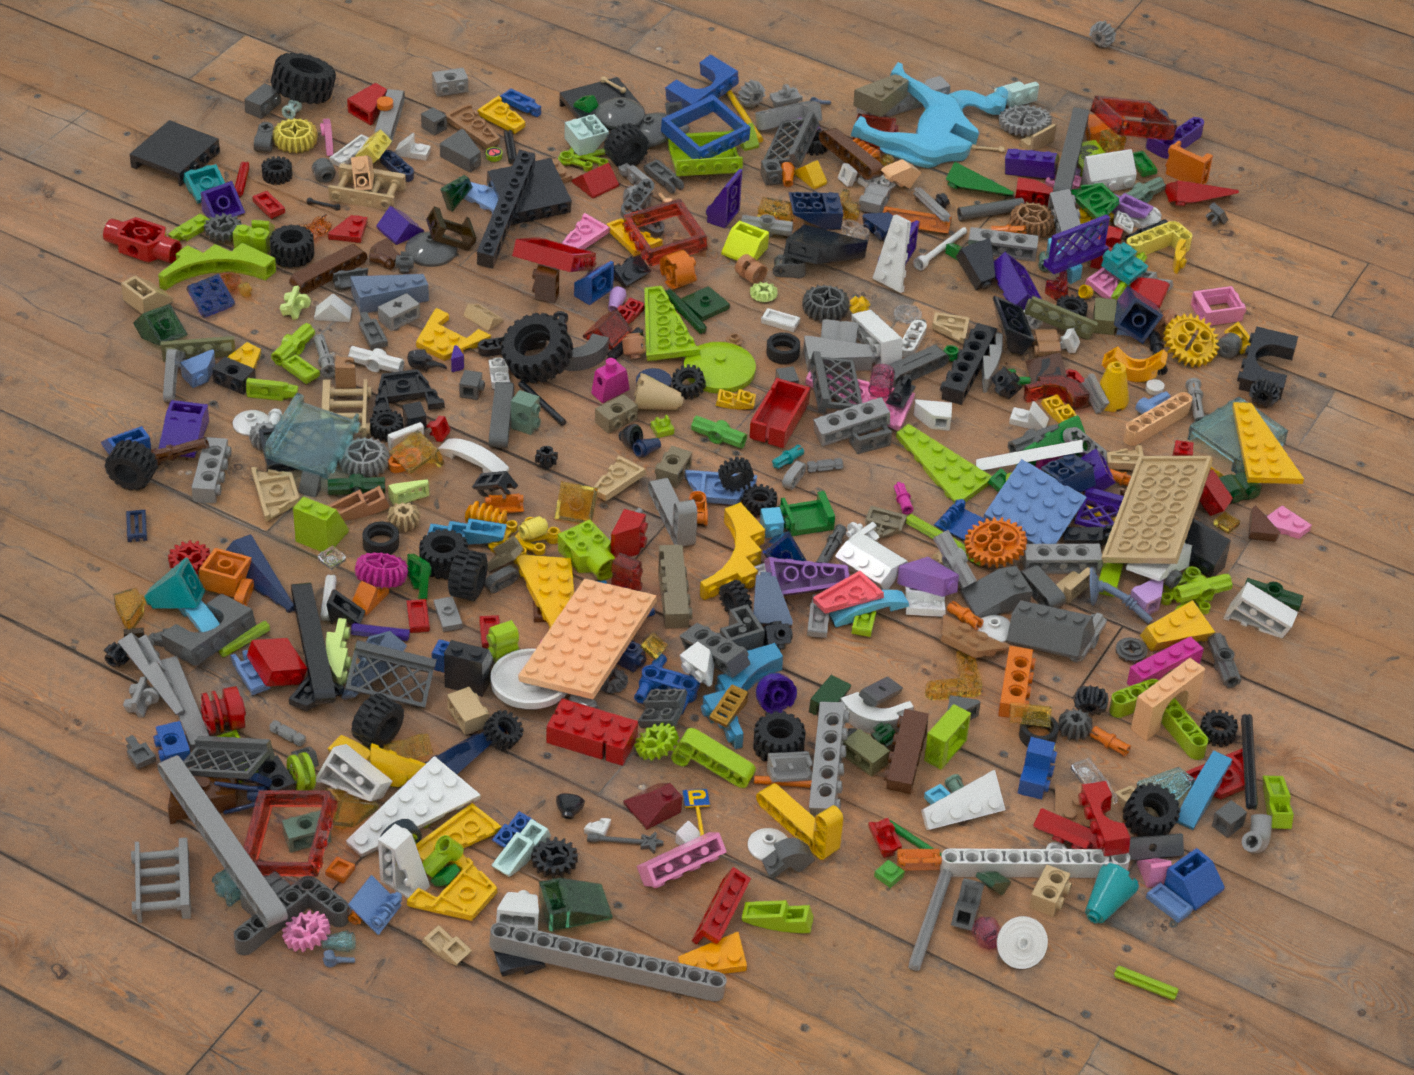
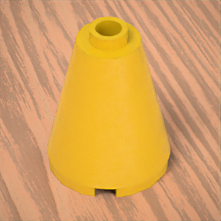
M1119 361L1111 362L1108 364L1099 384L1109 401L1104 411L1116 412L1117 409L1122 408L1124 410L1128 406L1129 392L1125 365Z

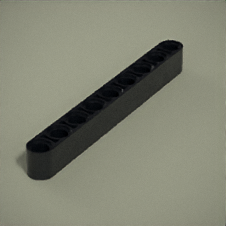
M312 583L291 584L292 600L306 667L308 668L307 672L314 705L335 703V689Z

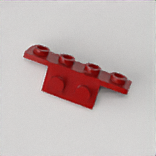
M1044 808L1040 809L1033 827L1052 835V840L1064 844V841L1071 843V848L1101 849L1097 847L1096 836L1091 833V829Z

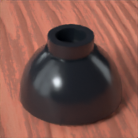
M630 424L623 431L619 432V440L629 449H633V444L637 440L643 439V431L638 424Z
M562 793L556 796L557 808L562 813L561 817L564 819H574V815L578 814L584 807L585 800L581 796L570 793Z

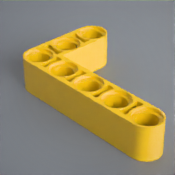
M775 783L756 794V800L760 807L791 835L808 844L811 852L820 860H824L840 849L843 814L837 806L832 805L813 817Z

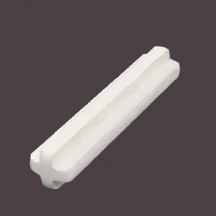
M327 575L325 579L320 614L322 621H330L326 603L331 591L336 589L337 580L335 575Z

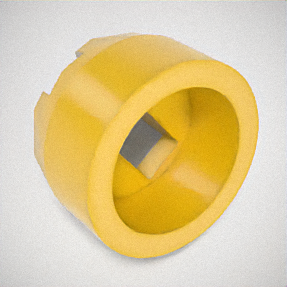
M1085 284L1081 285L1078 290V295L1084 299L1091 298L1094 293L1093 288Z

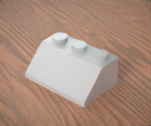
M1132 150L1085 156L1081 184L1103 183L1111 191L1133 188L1137 173Z
M863 533L847 540L835 555L840 565H848V570L854 574L861 571L881 590H888L898 577L899 566L908 563L907 560Z

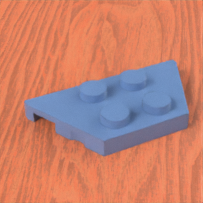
M685 470V478L693 492H704L707 503L735 505L743 499L745 489L740 488V491L735 489L734 492H731L730 489L728 491L722 487L718 472ZM754 475V480L750 482V486L753 487L757 483V475Z

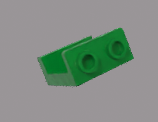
M825 491L817 492V500L787 504L786 499L781 498V504L778 507H780L784 528L788 530L790 537L834 530L835 514Z

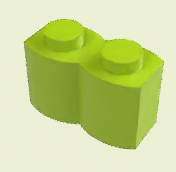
M244 224L237 225L233 231L234 249L244 243L268 254L270 251V231L263 228H252Z
M512 620L489 628V634L487 635L488 649L495 663L503 656L519 650V633Z

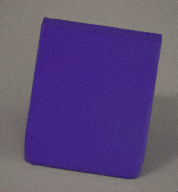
M454 345L451 357L452 372L464 369V355L457 345Z

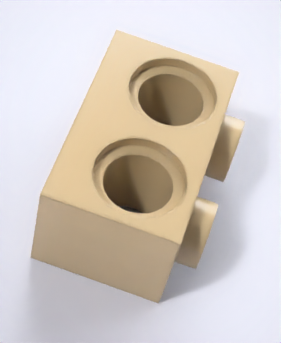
M1046 864L1032 892L1029 908L1054 917L1056 910H1061L1063 906L1064 894L1068 895L1072 886V883L1069 882L1071 873Z

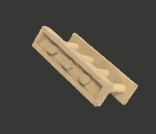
M340 163L338 167L340 182L338 186L329 185L328 194L329 201L387 210L389 206L395 208V196L393 195L396 190L404 192L406 188L405 174L373 169V189L370 192L357 190L355 187L354 189L345 188L347 182L354 183L352 165ZM379 188L389 189L387 194L377 193Z
M364 379L363 389H334V387H331V380H323L321 420L332 418L333 420H362V425H335L336 433L362 432V438L366 437V439L367 434H370V423H367L368 398H371V387H368L367 379ZM335 396H363V401H334L331 398H335ZM334 408H363L362 413H333L331 410H334ZM330 425L321 427V431L325 434H328L331 430Z

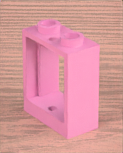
M1232 286L1193 292L1191 307L1196 315H1199V320L1205 318L1204 323L1210 322V326L1243 320L1246 307ZM1227 303L1230 308L1212 311L1209 305Z

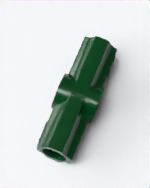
M355 473L350 475L349 478L328 479L327 481L328 495H350L358 490H361L362 494L378 486L381 487L383 493H386L385 477L365 478L363 475Z
M1247 577L1245 584L1248 582L1291 609L1300 610L1304 595L1285 590L1278 582L1273 581L1266 584Z

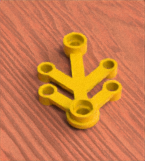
M527 517L525 521L530 520L534 517ZM515 520L506 522L507 528L502 541L488 543L491 552L495 553L493 548L508 540L511 533L517 531V522ZM550 527L546 534L531 540H523L518 532L515 537L523 548L519 555H527V550L539 556L545 554V545L543 543L533 544L530 542L546 539L550 544H557L558 534L561 531L557 527Z

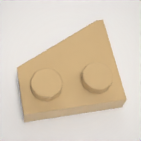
M935 312L932 329L964 344L970 317Z

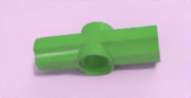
M696 415L691 424V430L708 436L709 440L715 444L725 442L741 449L745 446L747 434L730 428V425L724 420L713 422Z

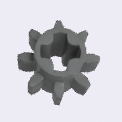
M401 251V255H396V268H400L401 273H409V269H414V256H410L408 251Z

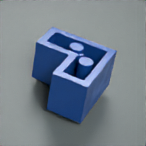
M1034 737L1030 738L1019 782L1018 794L1042 800L1044 792H1048L1051 780H1048V777L1052 778L1055 768L1051 763L1055 764L1057 752L1054 751L1055 742Z

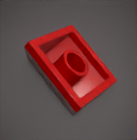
M609 162L572 180L574 185L592 199L619 187Z

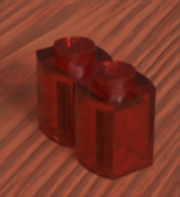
M620 553L612 563L613 576L611 585L641 591L643 585L641 582L643 574L641 561Z

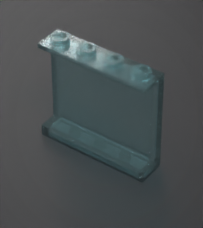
M296 393L264 445L265 458L302 471L321 475L322 478L328 479L330 474L335 472L338 460L343 458L346 447L351 445L354 433H358L360 429L359 414L356 413L353 419L304 403V395Z
M1241 397L1230 400L1226 405L1217 408L1198 422L1192 423L1189 427L1187 439L1190 441L1198 437L1233 462L1231 471L1235 474L1245 469L1232 410L1233 402L1248 403ZM1255 408L1280 445L1283 446L1286 443L1288 430Z

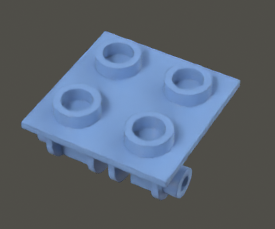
M370 875L348 903V906L379 935L401 907L402 894L399 892L390 894Z

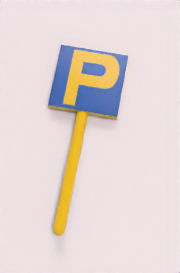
M707 789L682 790L685 808H696L700 836L704 835L700 807H710Z

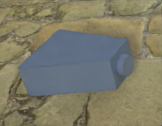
M760 572V575H756L754 615L760 624L770 625V622L782 621V624L789 623V626H792L793 620L776 576H772L770 572Z

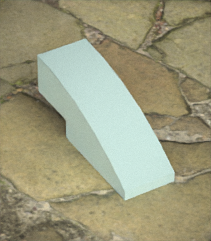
M531 819L521 833L516 832L494 861L492 867L508 877L512 876L531 860L533 847L538 846L539 841L545 843L546 838L551 837L548 828Z

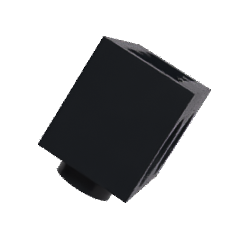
M278 755L272 761H264L255 772L272 780L270 788L267 787V799H270L273 806L297 797L296 782Z

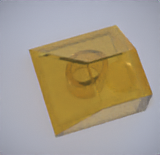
M561 481L554 519L575 523H583L589 519L593 521L599 488Z
M326 787L327 819L336 828L346 829V827H355L378 810L379 805L375 801L359 798L341 789Z

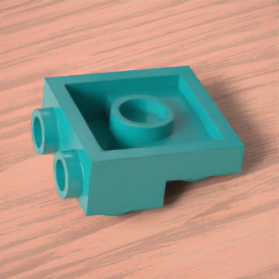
M216 164L206 165L203 168L189 170L184 173V183L197 204L201 203L202 191L225 183Z
M1125 242L1122 244L1116 243L1112 251L1107 250L1102 257L1104 260L1101 264L1103 268L1127 285L1145 273L1149 267L1142 260L1135 257L1137 251Z

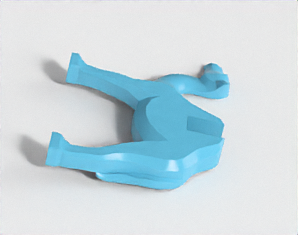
M898 62L890 76L896 74L908 79V92L922 103L926 109L919 119L916 134L880 131L869 127L866 119L860 116L853 126L851 136L879 146L880 150L885 154L903 159L918 167L932 168L943 162L962 161L969 156L972 144L976 145L979 136L978 129L964 116L963 108L974 106L987 113L999 115L1006 108L1008 91L1005 87L1001 86L994 93L987 96L969 90L944 94L932 90L922 82L911 78L905 73L903 64Z

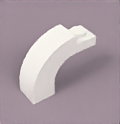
M859 692L842 697L840 701L845 702V708L849 710V724L871 734L875 732L873 727L881 722L884 725L889 723L894 731L898 732L897 722L899 715L903 716L904 709H914L910 701L891 708L868 706L859 697Z

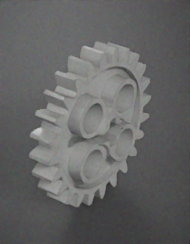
M1022 104L1020 107L1014 105V108L1008 107V109L1001 111V114H999V125H1001V128H1004V131H1009L1010 134L1014 132L1015 135L1021 134V136H1024V134H1027V136H1030V134H1035L1050 126L1052 116L1049 112H1046V109L1041 110V107L1035 108V105L1032 107L1029 105L1023 106Z

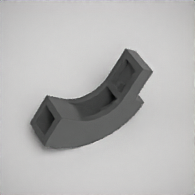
M592 334L586 344L573 348L572 358L569 359L570 363L563 369L567 371H580L601 363L609 352V337Z

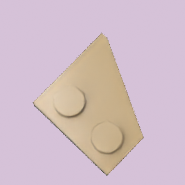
M1137 445L1135 450L1132 451L1124 448L1119 451L1107 452L1106 462L1108 467L1113 470L1125 469L1134 471L1138 457L1144 456L1142 446Z

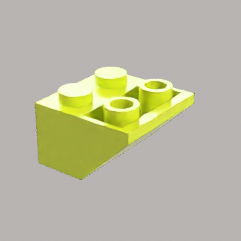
M739 220L731 228L721 255L738 261L744 254H749L758 260L768 249L769 232Z

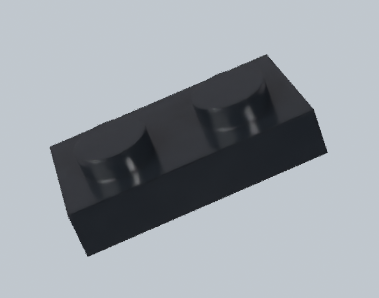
M640 255L634 258L630 256L624 261V264L620 265L618 263L614 266L613 277H616L622 287L626 288L648 275L651 270Z

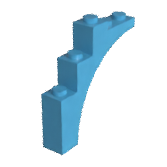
M775 643L749 650L748 659L750 665L732 678L726 674L717 676L716 692L703 696L701 711L704 717L707 716L709 720V716L731 685L748 691L764 676L782 670L783 655ZM737 716L727 728L718 724L719 728L724 730L727 741L731 742L735 750L743 747L744 733L739 725Z

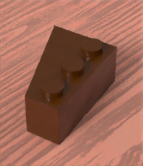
M193 776L219 814L225 810L237 807L238 789L214 785L215 781L238 784L237 778ZM170 792L168 804L170 824H175L176 820L189 818V816L173 793Z

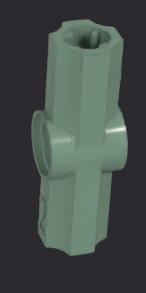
M1157 177L1145 184L1141 182L1136 183L1132 190L1126 194L1148 203L1153 195L1165 190L1166 185L1161 177Z

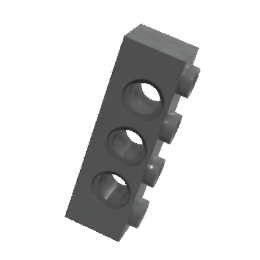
M697 622L680 635L685 651L696 642L701 643L711 651L715 664L714 668L732 678L750 665L748 651L743 646L740 647L731 639L728 640L720 633H715L708 626H703Z

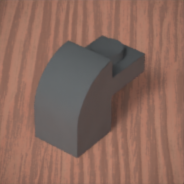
M786 838L773 844L776 850L762 859L768 875L773 879L789 867L797 872H801L815 861L808 844L798 838Z
M967 878L963 879L959 898L953 913L952 926L970 931L973 930L979 913L985 883Z

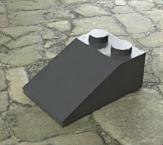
M1017 566L1001 568L961 589L960 593L970 610H972V613L980 618L1014 611L1020 600L1030 602L1032 589Z

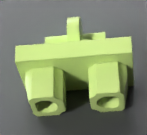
M299 285L294 286L292 292L285 293V303L280 306L282 315H291L293 320L298 319L301 309L308 308L311 303L310 298L306 294H300Z

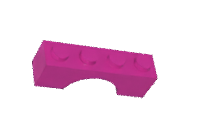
M1190 636L1130 666L1127 684L1132 686L1149 679L1160 680L1168 671L1177 668L1189 658L1200 664L1204 648Z

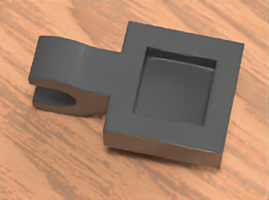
M134 735L125 738L128 743L126 745L128 749L127 756L137 770L156 761L154 753L146 742L139 744Z

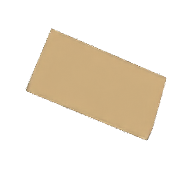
M467 304L464 316L488 331L503 322V318L480 304Z

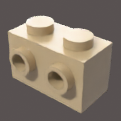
M467 687L447 694V709L465 735L483 729L487 718H489V712L485 706L481 705L477 693H473L471 688Z

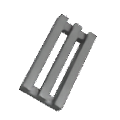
M1089 374L1088 378H1085L1084 382L1080 385L1095 413L1098 414L1107 407L1109 401L1095 374Z

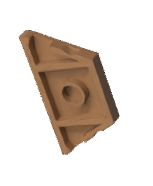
M943 615L941 621V642L974 658L994 656L996 651H1000L1003 654L1008 653V645L989 637L985 632L971 628L969 624L961 623Z
M1056 784L1054 790L1055 814L1090 829V821L1085 818L1084 807L1079 804L1078 793ZM1112 809L1104 814L1112 821L1124 824L1127 822L1123 820V814Z

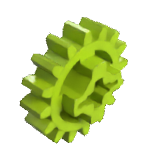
M661 723L659 726L654 724L653 728L647 727L645 733H640L641 738H636L637 743L634 746L639 757H643L644 760L649 758L650 761H653L655 757L659 760L661 756H668V751L675 750L673 746L678 745L677 740L680 738L675 727H671L669 723L666 726L664 723Z

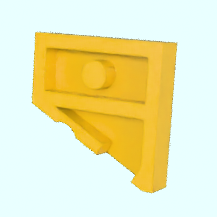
M246 342L230 354L228 358L256 369L257 361L261 356V349Z

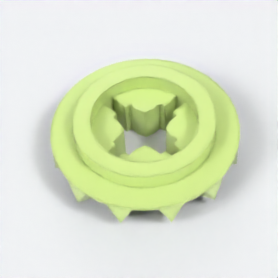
M759 282V284L754 283L753 287H750L751 297L760 302H770L778 295L777 287H774V284Z

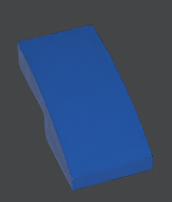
M519 811L509 825L504 824L492 839L493 842L505 848L516 832L521 833L532 818Z

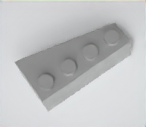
M1070 189L1051 192L1049 196L1048 208H1051V215L1054 216L1056 234L1081 225L1079 221L1080 212L1079 209L1075 208L1076 199L1074 195H1071ZM1081 236L1075 244H1077L1083 236Z

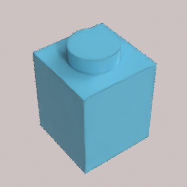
M780 507L761 509L760 524L765 529V538L783 536L784 520Z

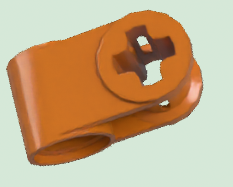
M694 491L690 494L689 500L693 499L696 503L697 524L707 526L708 509L706 494L702 491Z

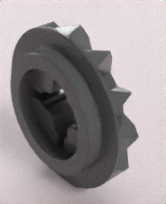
M1123 638L1116 644V653L1119 654L1120 659L1125 658L1126 662L1128 660L1133 663L1142 661L1147 655V646L1139 639Z
M616 667L611 671L600 690L607 693H617L624 690L628 684V675H625L624 670L619 671ZM611 677H615V679H613V680L609 683V679H611Z

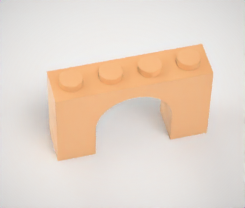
M1189 658L1137 697L1131 730L1147 741L1159 732L1163 713L1173 698L1179 702L1185 711L1196 704L1199 699L1205 668Z

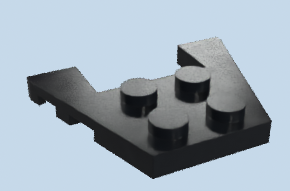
M418 369L384 373L381 375L373 413L376 414L378 410L382 412V409L388 411L390 409L388 402H398L401 400H416L425 397L428 410L445 408V402L443 398H439L437 391L429 386V382Z

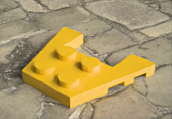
M436 308L416 340V347L425 349L427 353L446 361L452 357L454 345H457L463 353V350L467 348L474 349L478 347V343L481 340L491 339V335L477 329L468 338H465L442 326L449 320V314Z
M462 854L457 861H449L447 865L456 864L460 869V873L438 897L418 887L407 899V906L473 921L498 891L496 885L473 865V861Z

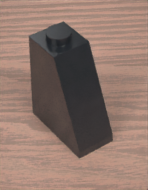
M990 238L962 247L956 258L974 289L984 290L989 288L995 278Z

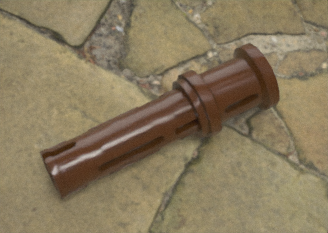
M203 437L175 446L168 444L161 449H152L151 453L155 454V459L158 461L157 465H160L163 461H174L178 456L208 449L209 441L207 437Z

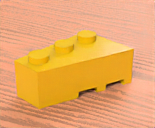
M1192 600L1147 626L1140 637L1150 651L1166 649L1190 636L1196 642H1205L1215 631Z

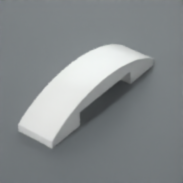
M447 439L437 449V452L451 459L457 455L482 467L483 473L509 471V467L492 452L467 440Z

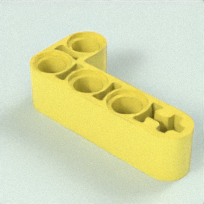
M1170 221L1129 237L1126 244L1137 251L1136 256L1142 252L1148 255L1168 246L1176 249V245L1181 238L1186 240L1185 247L1188 252L1191 246L1192 233L1179 222Z

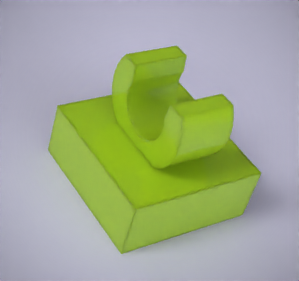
M665 415L663 419L656 417L650 424L657 438L674 434L675 429L668 415Z

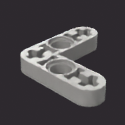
M167 349L163 389L164 402L175 400L178 368H181L180 362L186 360L185 352L178 349Z

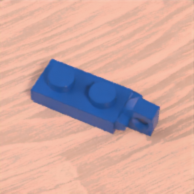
M512 88L500 95L502 102L530 113L535 117L541 115V106L531 97Z

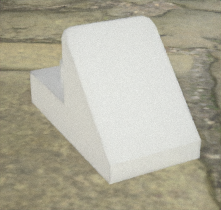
M412 133L398 144L395 153L401 157L426 161L431 152V146L415 143V136Z
M1033 401L1030 411L1014 407L1009 424L1028 429L1034 428L1038 431L1047 427L1049 418Z

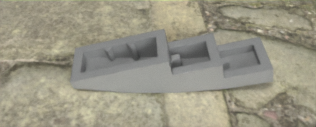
M996 333L994 345L989 344L988 356H983L981 367L983 393H987L993 383L991 378L998 372L1003 346V334Z

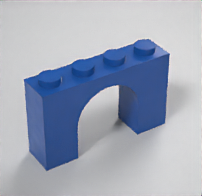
M710 54L699 62L700 75L713 83L706 88L695 89L676 79L665 87L666 100L669 102L681 101L683 109L711 95L720 98L739 84L738 71Z

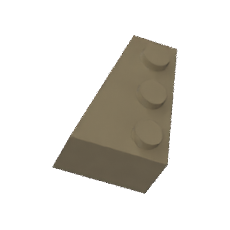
M894 74L857 88L854 91L853 106L875 116L882 117L907 97L909 80Z

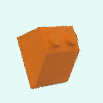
M214 548L199 569V579L205 590L234 597L242 578L247 576L252 557Z

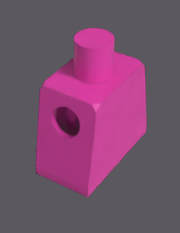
M606 359V365L595 371L591 394L601 403L630 390L627 370L616 359Z

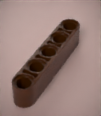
M832 128L820 132V143L843 162L852 166L864 179L870 180L881 177L884 174L881 171L883 165L839 129Z
M351 244L294 273L289 279V284L292 287L299 285V292L307 294L332 281L333 273L341 270L350 271L363 265L368 255L355 244Z

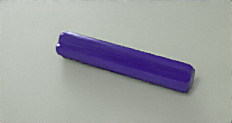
M353 623L351 626V634L356 636L370 637L391 631L402 641H408L410 638L409 629Z

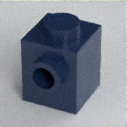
M632 640L617 664L634 673L639 667H643L646 662V647Z

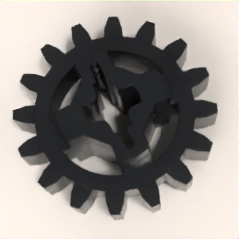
M554 837L553 841L546 838L545 843L539 841L538 846L533 847V852L531 853L532 867L537 868V873L544 872L545 878L548 875H551L552 879H555L556 875L563 878V873L570 875L571 869H576V863H578L577 848H573L572 842L566 844L565 838L561 841H558L557 837Z

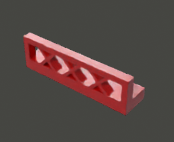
M735 867L724 876L691 940L693 943L697 944L703 937L716 945L720 942L751 880L749 876Z

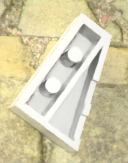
M1247 582L1229 604L1223 619L1227 621L1233 619L1241 622L1243 626L1251 625L1259 628L1261 632L1283 638L1292 628L1298 612Z
M347 744L333 747L316 776V782L325 783L332 788L347 791L348 794L368 801L383 798L392 783L390 778Z
M394 824L378 839L380 882L409 898L418 887L426 891L430 884L412 834L406 828H401Z

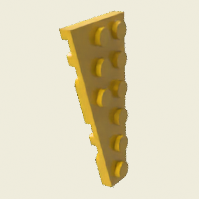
M1233 402L1232 410L1247 483L1303 484V476L1253 404Z
M518 555L513 562L519 567V573L521 577H524L527 583L526 587L537 608L539 607L542 611L543 619L547 621L550 630L574 595L571 558Z

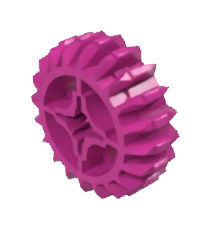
M381 552L366 553V555L363 554L357 558L355 576H357L358 580L374 587L395 588L405 583L408 565L406 561L395 555L383 554Z

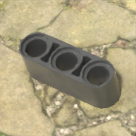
M1038 565L1020 571L1032 589L1033 599L1038 604L1059 608L1066 604L1064 593Z

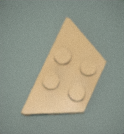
M251 467L265 521H269L282 514L300 501L291 472H278L268 469V472H261L257 470V467Z

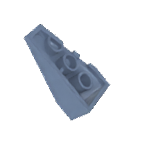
M391 631L370 636L366 641L367 643L404 651L407 646ZM358 656L360 662L357 665L361 670L368 666L369 663L366 658ZM379 662L374 665L380 674L389 669L385 662ZM372 667L362 672L368 682L377 677ZM359 674L352 678L351 686L360 687L365 684ZM344 689L341 698L344 700L353 698L359 693Z

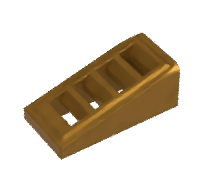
M731 685L709 716V720L727 728L748 703V692L735 685Z

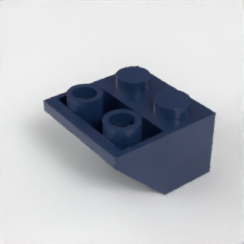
M1075 454L1064 455L1041 467V471L1057 479L1062 485L1069 486L1080 493L1096 485L1093 466Z

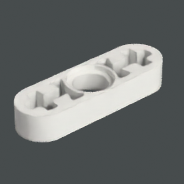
M915 320L910 324L903 337L902 357L906 358L915 354L926 334L927 324L924 321Z

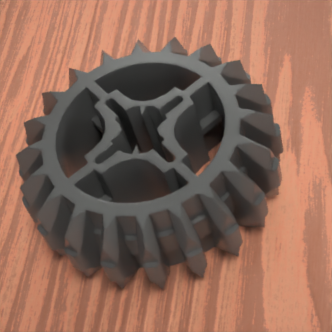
M823 284V286L817 285L816 288L811 287L810 290H806L802 307L808 318H813L814 321L819 320L820 323L823 320L841 321V318L845 317L848 313L850 301L847 293L843 292V289H838V286L832 287L831 285L826 286Z

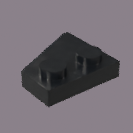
M309 676L305 678L290 696L289 705L305 711L318 706L314 705ZM333 682L335 697L343 694L344 686Z

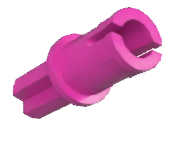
M897 482L894 485L897 495L896 501L900 504L903 514H911L914 511L910 501L911 496L907 492L904 483Z

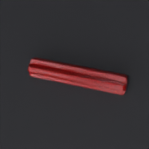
M242 161L240 163L235 183V189L239 197L244 192L250 168L249 162Z

